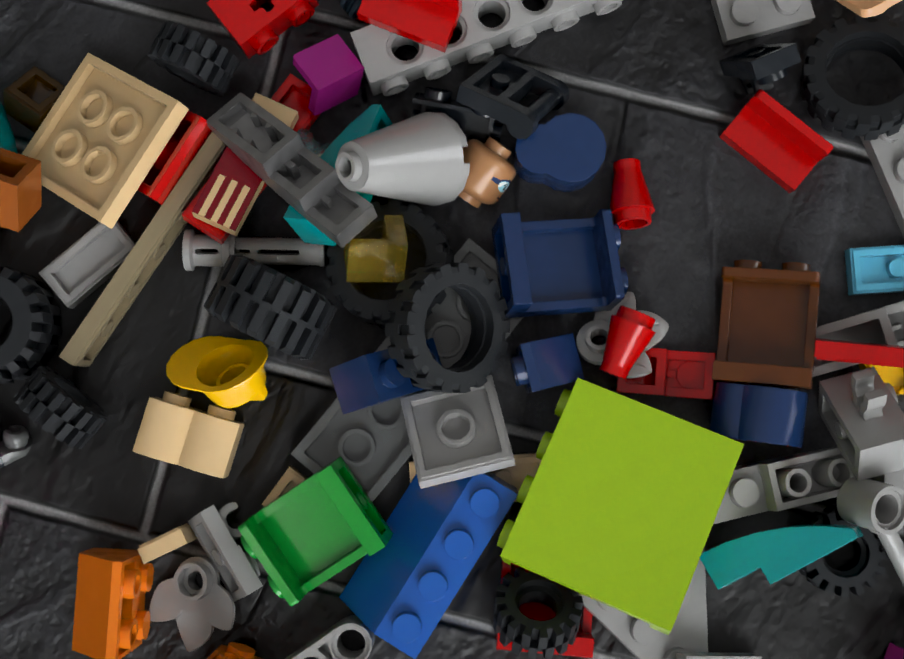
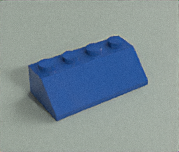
M488 472L421 489L416 474L386 522L393 532V536L386 547L370 557L368 554L365 555L339 598L375 635L411 658L416 659L517 498V488L497 477L494 473Z

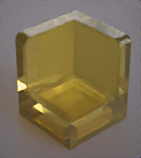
M384 215L382 239H352L344 246L343 256L346 282H401L404 280L408 242L403 215Z

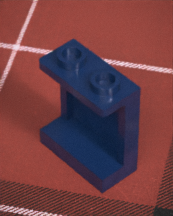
M600 209L592 218L521 222L520 212L501 213L491 230L500 296L505 298L508 310L504 311L505 318L611 311L624 299L627 293L628 275L626 269L620 267L618 255L621 233L618 224L613 223L611 209Z

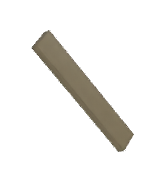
M213 131L59 355L60 358L70 365L90 367L188 223L183 220L182 213L208 181L227 147Z

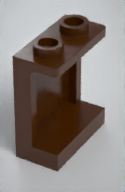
M734 260L733 267H722L723 290L717 360H713L712 379L716 382L812 390L821 284L820 272L811 271L810 264L799 262L782 263L781 270L762 269L763 262L755 260Z

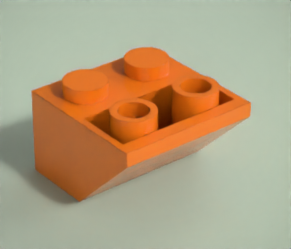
M91 548L79 553L72 638L73 651L94 659H122L142 644V640L147 639L151 616L149 611L144 610L145 594L152 588L154 567L152 563L143 564L138 550Z

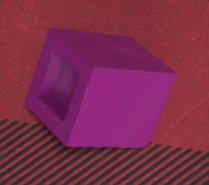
M339 34L294 54L293 65L312 88L308 108L314 116L358 95L364 66Z

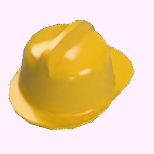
M224 336L202 337L181 346L170 357L166 365V375L173 385L183 389L203 392L213 403L222 408H236L249 401H263L268 394L265 385L266 370L264 367L268 358V348L261 341L242 340Z

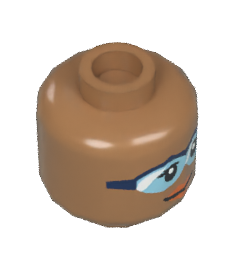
M490 136L485 143L477 139H469L467 141L468 147L462 148L464 163L470 162V173L464 190L458 196L476 208H479L482 203L493 205L498 202L516 175L514 165L507 160L512 152Z

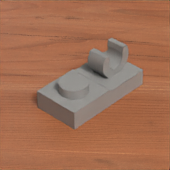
M228 503L218 511L213 504L191 518L188 523L206 555L218 568L220 579L235 602L263 586L258 578L260 576V569L256 560L247 552H243L241 546H237L234 541L241 537L239 530L233 529L227 524L226 517L238 508L237 503Z

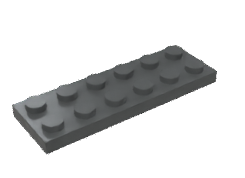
M468 238L454 255V263H468L469 267L481 268L486 272L485 277L493 279L499 286L496 260ZM447 287L445 289L447 296L441 305L436 303L431 308L433 313L426 318L424 325L426 339H434L442 367L444 368L451 367L461 359L468 347L471 334L470 312L464 299L453 288ZM524 317L505 318V320H510V333H506L505 340ZM387 336L375 352L388 349L387 346L391 345L390 336ZM337 397L293 450L291 455L313 473H316L341 456L373 502L412 455L400 398L343 415Z

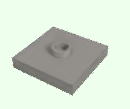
M492 375L486 377L487 382L479 388L470 387L471 391L467 393H444L427 390L400 397L418 483L421 489L515 466L511 444Z

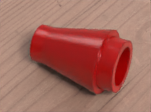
M625 158L614 162L610 202L614 223H617L619 229L622 230L639 229L652 223L651 215L655 212V207L641 170L640 160Z
M620 305L617 314L611 315L603 361L599 369L626 380L629 371L656 332L652 328L656 320L644 313Z

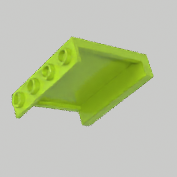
M577 378L572 391L565 388L559 398L554 415L559 416L560 419L554 433L546 431L541 439L536 452V458L542 461L535 477L527 475L520 487L516 501L521 503L522 507L516 521L508 519L500 533L497 546L503 549L500 557L506 564L511 565L513 563L642 620L650 624L649 627L669 635L744 444Z

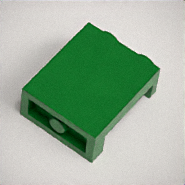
M341 456L269 503L238 526L244 549L252 558H258L268 573L267 579L273 592L278 597L285 598L291 607L300 602L308 592L366 554L370 557L386 547L393 536V532Z

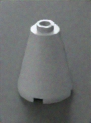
M424 112L345 143L338 152L335 169L341 183L350 191L437 206L454 201L464 190L470 173V162L464 163L462 147H468V144L460 126L445 113Z

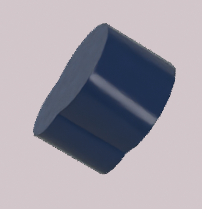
M566 113L555 116L546 124H538L537 130L527 139H517L513 157L514 167L520 178L528 183L545 184L553 190L561 192L581 190L592 182L605 160L607 146L604 134L596 122L584 115Z
M715 382L710 431L730 439L802 448L808 393L766 386Z

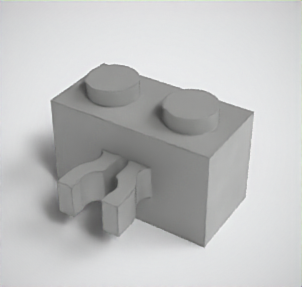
M874 367L819 381L818 413L856 480L869 479L904 469V413L898 405V398L893 386L890 383H884Z

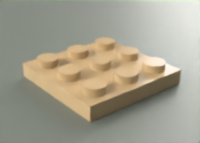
M87 53L22 155L41 161L42 186L112 229L189 109L173 97Z

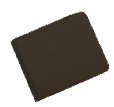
M33 66L3 90L4 110L8 115L36 133L65 89V86L38 67Z

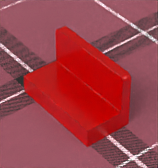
M362 0L357 16L361 21L445 53L462 12V0Z
M759 89L719 136L720 139L788 193L795 191L813 167L834 148L832 144L762 89Z

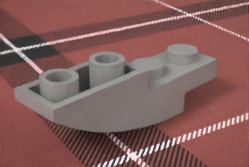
M838 446L738 465L734 469L713 524L766 511H782L835 498L838 496L841 486L848 479L855 476Z

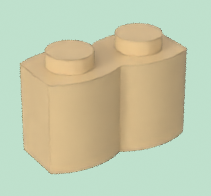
M164 391L163 398L149 397L132 451L222 479L228 477L245 423L234 420L236 411L209 404L207 412L190 407L192 398L169 391Z

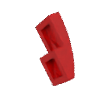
M651 348L645 352L651 362V374L639 378H626V380L618 377L617 392L713 400L714 380L712 379V372L716 353Z

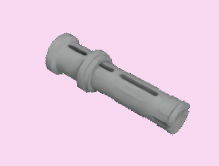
M186 229L182 242V259L186 271H194L196 266L224 267L229 255H244L263 265H317L324 267L326 245L304 243L301 238L239 237L238 235L236 237L232 234L221 245L206 234H196L194 230ZM201 249H216L218 252H202ZM240 250H250V252H240ZM261 250H298L299 253H262Z

